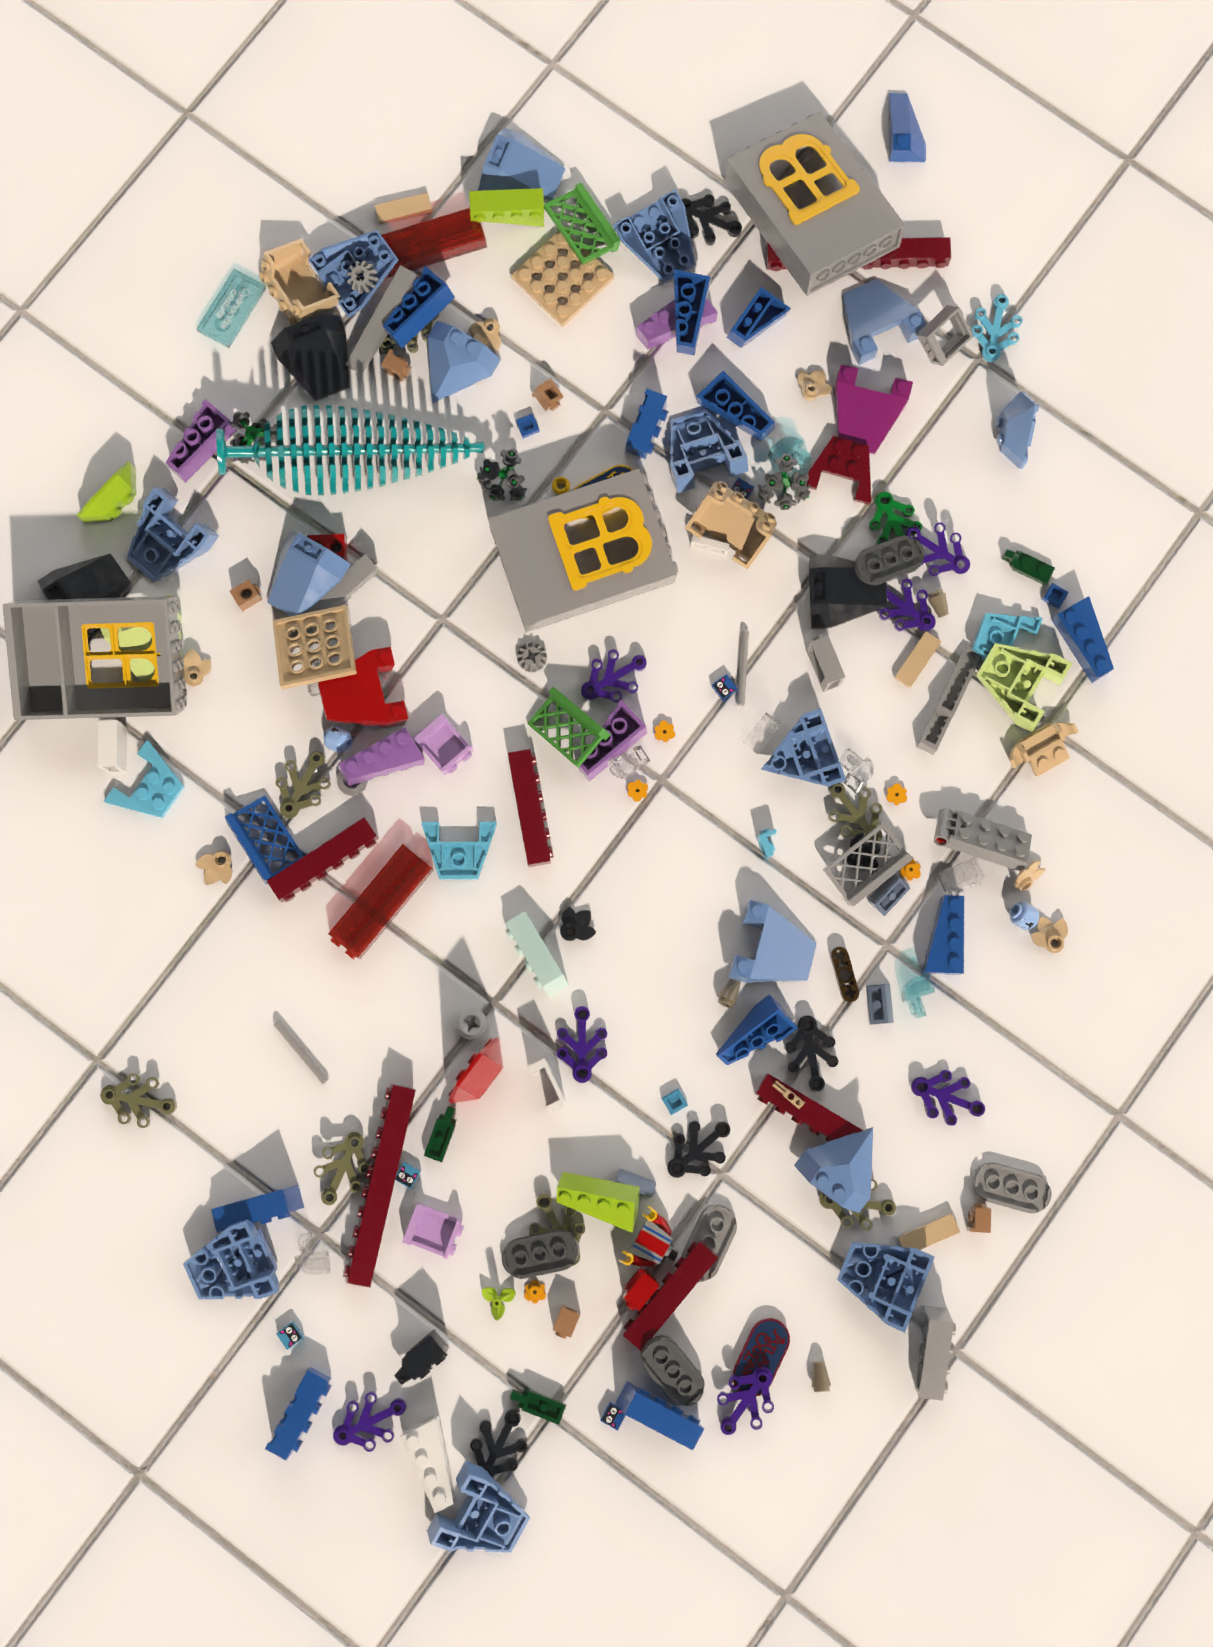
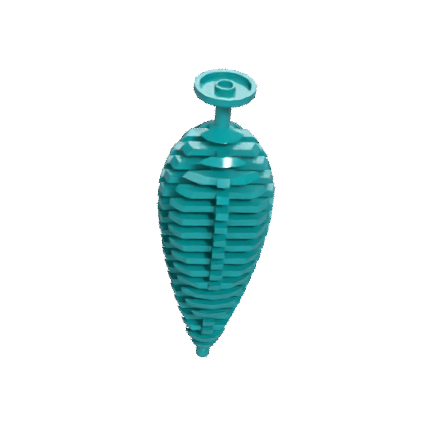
M307 405L301 406L303 445H296L294 408L289 410L290 446H284L282 412L276 416L278 446H271L270 420L264 425L265 445L259 446L258 434L253 446H227L224 430L216 429L219 475L227 473V458L253 457L260 468L259 457H266L267 477L273 481L272 456H278L280 486L286 489L284 456H291L293 491L299 493L297 456H303L306 495H311L310 456H316L318 495H324L322 455H328L330 495H336L335 455H340L341 483L343 494L349 493L348 455L353 456L354 489L357 492L361 491L360 455H365L366 486L368 490L373 489V455H378V483L381 487L386 484L385 454H390L391 483L398 482V454H402L403 480L410 479V453H415L413 461L415 477L422 475V453H427L426 467H428V473L434 471V453H439L438 462L440 469L446 467V453H451L450 458L453 465L458 463V453H463V459L465 460L470 457V452L484 453L485 451L483 442L469 443V438L465 436L462 438V443H457V433L450 431V443H445V431L438 427L437 443L433 444L432 425L429 424L425 425V444H421L420 422L413 420V444H408L409 428H407L408 420L405 417H401L400 444H396L395 415L391 414L388 415L389 440L388 444H384L382 412L377 411L375 419L377 439L376 444H371L370 411L363 409L364 444H359L357 408H351L352 444L347 445L344 406H338L340 443L335 445L332 405H326L327 445H322L319 405H313L315 445H309Z

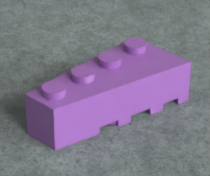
M675 299L637 326L636 336L647 350L676 337ZM708 299L701 328L705 324L717 321L718 311Z
M206 399L202 402L200 411L194 415V421L190 427L184 431V437L181 442L177 443L166 461L172 472L185 483L216 453V429L224 430L226 441L237 431L236 428L230 426L231 420Z
M622 699L602 726L611 735L607 740L603 738L578 768L589 782L647 734L645 724Z
M406 727L339 763L338 768L344 780L350 786L375 777L386 776L396 771L424 765L425 758Z

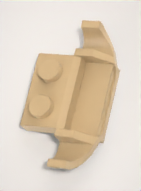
M1063 722L1048 723L1016 741L1017 743L1009 755L1012 768L1016 769L1019 763L1026 761L1029 762L1034 775L1040 776L1069 759L1070 756L1063 741L1066 740V736L1079 732L1076 725Z

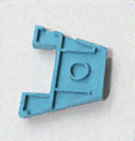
M985 613L971 649L985 660L995 643L1013 646L1019 629L1036 635L1043 618Z
M146 740L137 755L153 766L131 797L126 796L113 787L104 802L163 818L184 789V785L153 745Z
M422 822V828L439 879L479 880L497 822H479V842H439L440 823Z

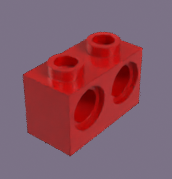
M345 534L307 535L308 538L330 551L335 547H341V550L335 554L348 561L347 538Z

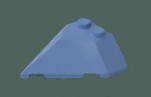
M439 321L435 323L428 335L432 404L472 386L480 380L491 377L501 361L497 355L481 342L458 328Z
M1025 391L1017 394L1003 408L996 419V426L999 427L997 444L1000 445V452L1019 469H1023L1028 461V447H1031L1036 424V412L1039 410V404H1035V401L1029 395H1026Z
M821 708L805 713L800 717L796 725L786 735L761 770L827 787L846 781Z
M873 1127L826 1142L814 1148H808L794 1166L811 1185L843 1208L859 1213L871 1198Z

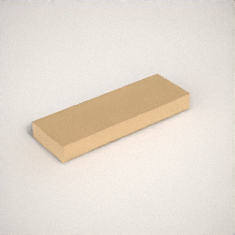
M428 193L375 205L379 224L432 212Z
M925 631L894 678L908 688H911L942 641Z
M950 1213L897 1236L901 1247L921 1250L960 1233L953 1214Z

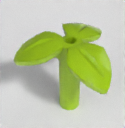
M485 1287L481 1290L482 1296L486 1301H493L491 1307L493 1318L496 1321L500 1320L505 1313L502 1301L511 1302L516 1295V1291L512 1288H504L500 1296H498L496 1289L493 1287Z

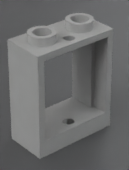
M949 305L945 306L916 334L930 362L940 366L947 363L974 337L970 331V325L963 317L962 310L959 307ZM950 319L957 334L941 348L934 334Z
M819 635L812 638L806 652L822 691L825 692L841 686L846 676L829 636L823 637Z

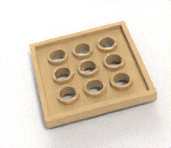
M558 231L511 275V279L557 323L564 327L614 279V275L598 259H594L584 265L581 264L579 268L571 267L572 262L577 261L580 264L581 262L560 231ZM571 235L570 238L572 239V241L578 242V241ZM581 248L580 252L584 258L591 255L588 250ZM564 249L568 254L560 256L558 251ZM551 261L555 264V266L553 268H547L545 264ZM538 273L542 276V278L540 280H534L532 279V276ZM563 273L568 278L566 280H559L558 275ZM585 274L593 275L592 280H585L583 277ZM547 286H553L555 290L551 293H548L545 291V288ZM573 286L581 288L577 293L572 292L570 289ZM560 298L568 300L565 305H560L557 301Z
M347 605L273 620L279 682L282 690L357 674ZM329 624H335V627L333 629H326V627ZM310 628H317L316 632L308 633ZM292 632H298L296 637H289ZM331 640H337L334 646H329L328 644ZM313 644H319L317 649L310 650ZM294 648H300L297 654H291ZM333 657H340L337 662H330ZM314 661H321L320 665L316 667L312 666V663ZM297 664H302V668L300 670H293V668Z

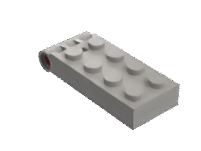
M943 808L938 813L933 842L937 846L947 847L1021 872L1028 864L1032 834L956 809L953 813L952 810Z

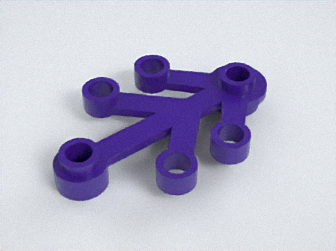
M941 522L934 526L939 546L922 536L917 527L908 528L905 536H909L913 540L916 539L923 546L934 552L925 555L921 565L940 559L950 562L942 566H930L929 574L931 576H937L939 573L951 570L957 574L966 573L970 568V560L962 554L960 544L962 537L957 532L950 535L949 539L953 543L954 556L948 552L944 533L946 527ZM937 525L943 526L941 532L936 530ZM911 531H916L917 536L915 538L910 536ZM953 535H958L959 540L957 542L952 540ZM959 561L964 562L963 568L958 567L957 564ZM932 567H937L938 572L936 574L931 572Z
M904 579L900 584L905 602L890 592L887 587V600L900 609H881L879 612L881 620L886 621L889 618L910 615L915 620L905 621L898 619L894 624L896 631L900 632L904 629L915 627L922 631H930L934 628L936 620L928 612L926 601L928 593L926 590H919L916 594V599L920 605L919 612L914 609L911 593L913 583L910 579ZM903 583H909L910 587H904ZM923 593L925 598H920L919 594ZM882 612H887L888 616L883 617ZM923 619H928L930 623L925 624ZM897 623H902L903 628H899Z
M612 649L608 652V663L604 678L598 682V673L602 669L603 663L600 659H594L591 663L590 679L581 687L582 696L586 700H594L597 697L609 699L614 703H619L622 699L621 692L613 691L611 693L601 689L611 686L627 690L631 694L638 691V684L635 681L628 683L618 679L633 670L643 671L647 665L646 658L642 655H636L630 664L613 673L619 653L617 650ZM615 653L617 657L613 659L610 657V654ZM640 659L643 661V663L641 665H637L636 660ZM598 662L601 666L599 668H595L593 666L594 663ZM635 685L636 689L630 690L629 686ZM591 687L594 689V692L588 693L587 689ZM618 694L620 698L618 700L613 699V695Z
M580 1006L574 1012V1016L578 1020V1043L569 1035L567 1029L560 1028L557 1031V1037L564 1040L578 1054V1063L569 1056L566 1048H559L557 1056L573 1069L572 1075L577 1082L585 1083L592 1076L591 1069L601 1059L607 1057V1050L601 1047L597 1049L596 1055L586 1063V1055L600 1040L607 1037V1031L604 1028H599L596 1034L586 1043V1021L590 1017V1012L588 1008ZM580 1011L586 1012V1016L584 1018H580L578 1016V1013ZM561 1030L566 1031L564 1038L559 1036ZM600 1030L605 1031V1036L602 1038L598 1036ZM560 1050L566 1051L565 1057L559 1056ZM599 1050L605 1051L604 1057L598 1056ZM584 1069L586 1075L580 1077L578 1074L579 1070Z
M942 1070L939 1075L928 1080L924 1077H917L911 1083L912 1092L922 1098L927 1109L926 1115L929 1118L934 1119L939 1115V1111L933 1106L929 1095L937 1098L945 1115L944 1121L949 1126L957 1123V1117L952 1113L948 1102L968 1109L972 1116L979 1117L985 1113V1105L981 1101L969 1102L951 1095V1093L957 1090L969 1088L971 1083L967 1077H961L958 1079V1082L940 1090L932 1086L942 1081H950L952 1073L949 1070ZM944 1072L949 1074L948 1079L942 1077ZM963 1079L967 1081V1085L965 1087L961 1085V1081ZM919 1083H922L924 1085V1089L922 1091L918 1090L917 1085ZM974 1105H978V1112L973 1111ZM930 1109L935 1110L936 1113L934 1116H930ZM949 1116L954 1118V1122L951 1124L948 1122Z
M758 1367L751 1375L739 1377L732 1375L729 1378L728 1384L732 1389H738L741 1384H753L749 1390L730 1393L720 1392L718 1394L717 1402L721 1406L727 1405L730 1401L741 1400L731 1416L724 1417L721 1420L720 1429L722 1433L732 1435L736 1431V1422L748 1405L751 1412V1427L754 1430H759L762 1427L756 1394L761 1388L763 1397L762 1410L765 1413H771L774 1410V1403L769 1392V1385L773 1380L770 1369ZM765 1375L767 1378L766 1380L761 1381L759 1379V1376ZM731 1380H738V1384L732 1385ZM720 1396H726L727 1400L722 1402L719 1398ZM766 1403H769L772 1407L770 1409H766L764 1405ZM759 1420L760 1424L758 1426H755L753 1424V1421ZM730 1424L732 1429L726 1430L725 1425Z
M370 1391L365 1396V1405L359 1422L351 1426L354 1414L359 1410V1403L354 1400L350 1401L346 1406L347 1413L343 1424L337 1426L333 1432L334 1441L341 1446L348 1445L351 1442L364 1447L365 1451L371 1452L376 1447V1441L373 1438L365 1439L355 1435L360 1431H364L381 1437L386 1443L391 1442L395 1436L394 1431L391 1429L385 1430L374 1426V1424L391 1415H402L407 1408L405 1400L396 1398L392 1401L390 1407L369 1417L373 1404L378 1398L375 1392ZM368 1395H373L375 1400L370 1402ZM350 1404L356 1405L355 1411L350 1410ZM396 1404H399L401 1406L400 1411H396L394 1409V1406ZM340 1432L346 1433L345 1439L340 1437ZM386 1432L391 1433V1439L385 1438ZM372 1442L373 1448H368L366 1443Z

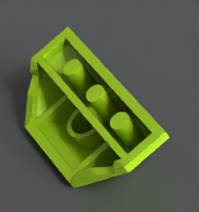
M127 461L79 511L77 516L84 523L111 522L121 514L122 509L126 505L133 502L134 497L137 495L136 469Z

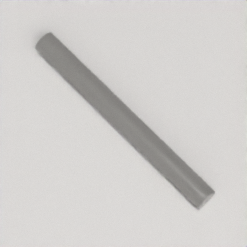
M742 631L738 706H744L749 631Z
M280 1020L273 1024L318 1080L322 1084L326 1083L329 1079Z

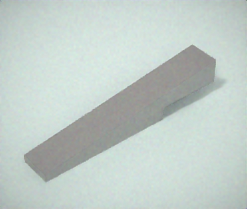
M401 265L399 266L345 365L361 375L363 374L388 335L383 328L384 323L393 310L401 305L405 293L408 294L413 288L412 283L417 278L416 273Z
M364 554L347 570L342 580L306 613L342 606L351 599V595L379 572L378 568ZM315 627L310 628L308 633H310ZM292 632L289 637H296L298 632Z
M965 645L916 746L932 755L938 750L981 658L971 647Z

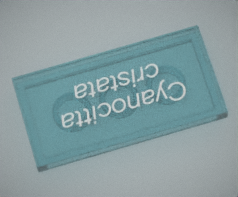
M233 269L196 328L197 331L230 348L265 292L266 285Z

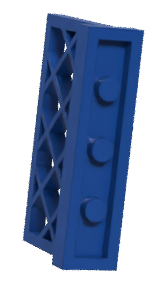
M265 795L237 812L225 816L226 823L265 885L268 884L267 880L304 857ZM265 802L268 807L266 814L255 812L257 805ZM243 813L251 814L250 823H242L238 816ZM254 815L265 818L263 827L252 825ZM268 818L277 821L276 830L265 828ZM251 828L262 830L259 840L252 839L249 836ZM264 831L275 833L273 843L262 841ZM278 834L287 837L286 846L275 844ZM261 844L272 846L269 856L260 853ZM274 847L285 849L283 859L272 857ZM288 850L295 851L299 856L294 861L285 860ZM271 860L282 862L281 868L273 873L269 867Z

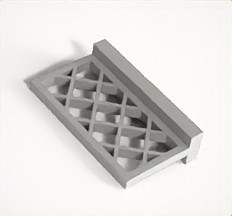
M882 822L826 866L823 871L845 898L844 900L848 906L854 907L913 858L904 850L885 823ZM881 829L886 833L885 842L876 841V834ZM864 842H872L871 854L861 853V847ZM875 843L885 844L884 856L874 854ZM889 845H895L900 851L894 857L887 856ZM849 854H857L856 866L846 865ZM860 855L870 856L869 867L859 866ZM874 857L883 858V865L879 869L872 868ZM835 865L842 866L841 878L834 877L829 870ZM846 867L855 868L854 879L844 878ZM859 868L869 869L868 878L864 881L857 880ZM844 880L854 881L853 890L848 894L843 889Z

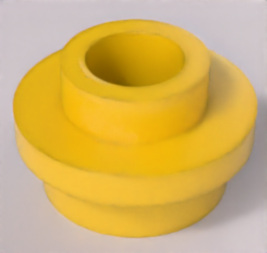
M565 477L555 478L552 482L553 492L557 495L569 492V480ZM563 484L564 488L559 489L558 485Z

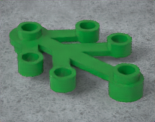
M884 491L877 494L875 498L877 510L874 518L869 523V529L871 531L879 530L881 526L880 519L884 511L888 517L882 534L876 541L877 545L880 544V539H884L885 542L888 541L892 528L896 537L905 536L900 525L907 528L918 525L919 530H922L921 522L911 521L898 516L893 511V509L902 511L905 517H911L915 511L912 505H905L895 501L889 492ZM881 499H885L887 503H881ZM905 509H911L912 513H907ZM872 523H877L878 527H873Z

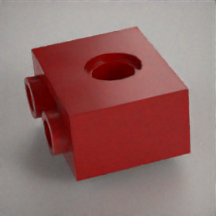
M639 1268L623 1288L624 1304L631 1310L636 1308L640 1311L659 1288V1281L644 1268Z

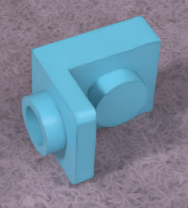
M770 828L762 830L756 838L765 860L774 855V844L771 840L768 841V838L776 835V829L770 830Z

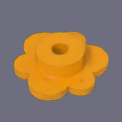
M664 720L661 721L654 728L656 732L655 739L662 740L663 742L673 739L675 737L673 724H668Z
M636 780L635 783L630 782L627 785L629 790L627 794L635 802H639L642 798L647 797L648 785L646 783Z
M896 783L887 789L888 795L886 800L888 802H893L897 806L907 801V790L902 788L900 784Z
M912 859L902 867L899 872L900 876L906 877L908 881L913 880V878L917 879L921 876L919 870L921 866Z
M532 1280L530 1284L525 1286L524 1298L528 1301L532 1300L535 1304L539 1300H544L546 1298L545 1285L540 1284L538 1280Z

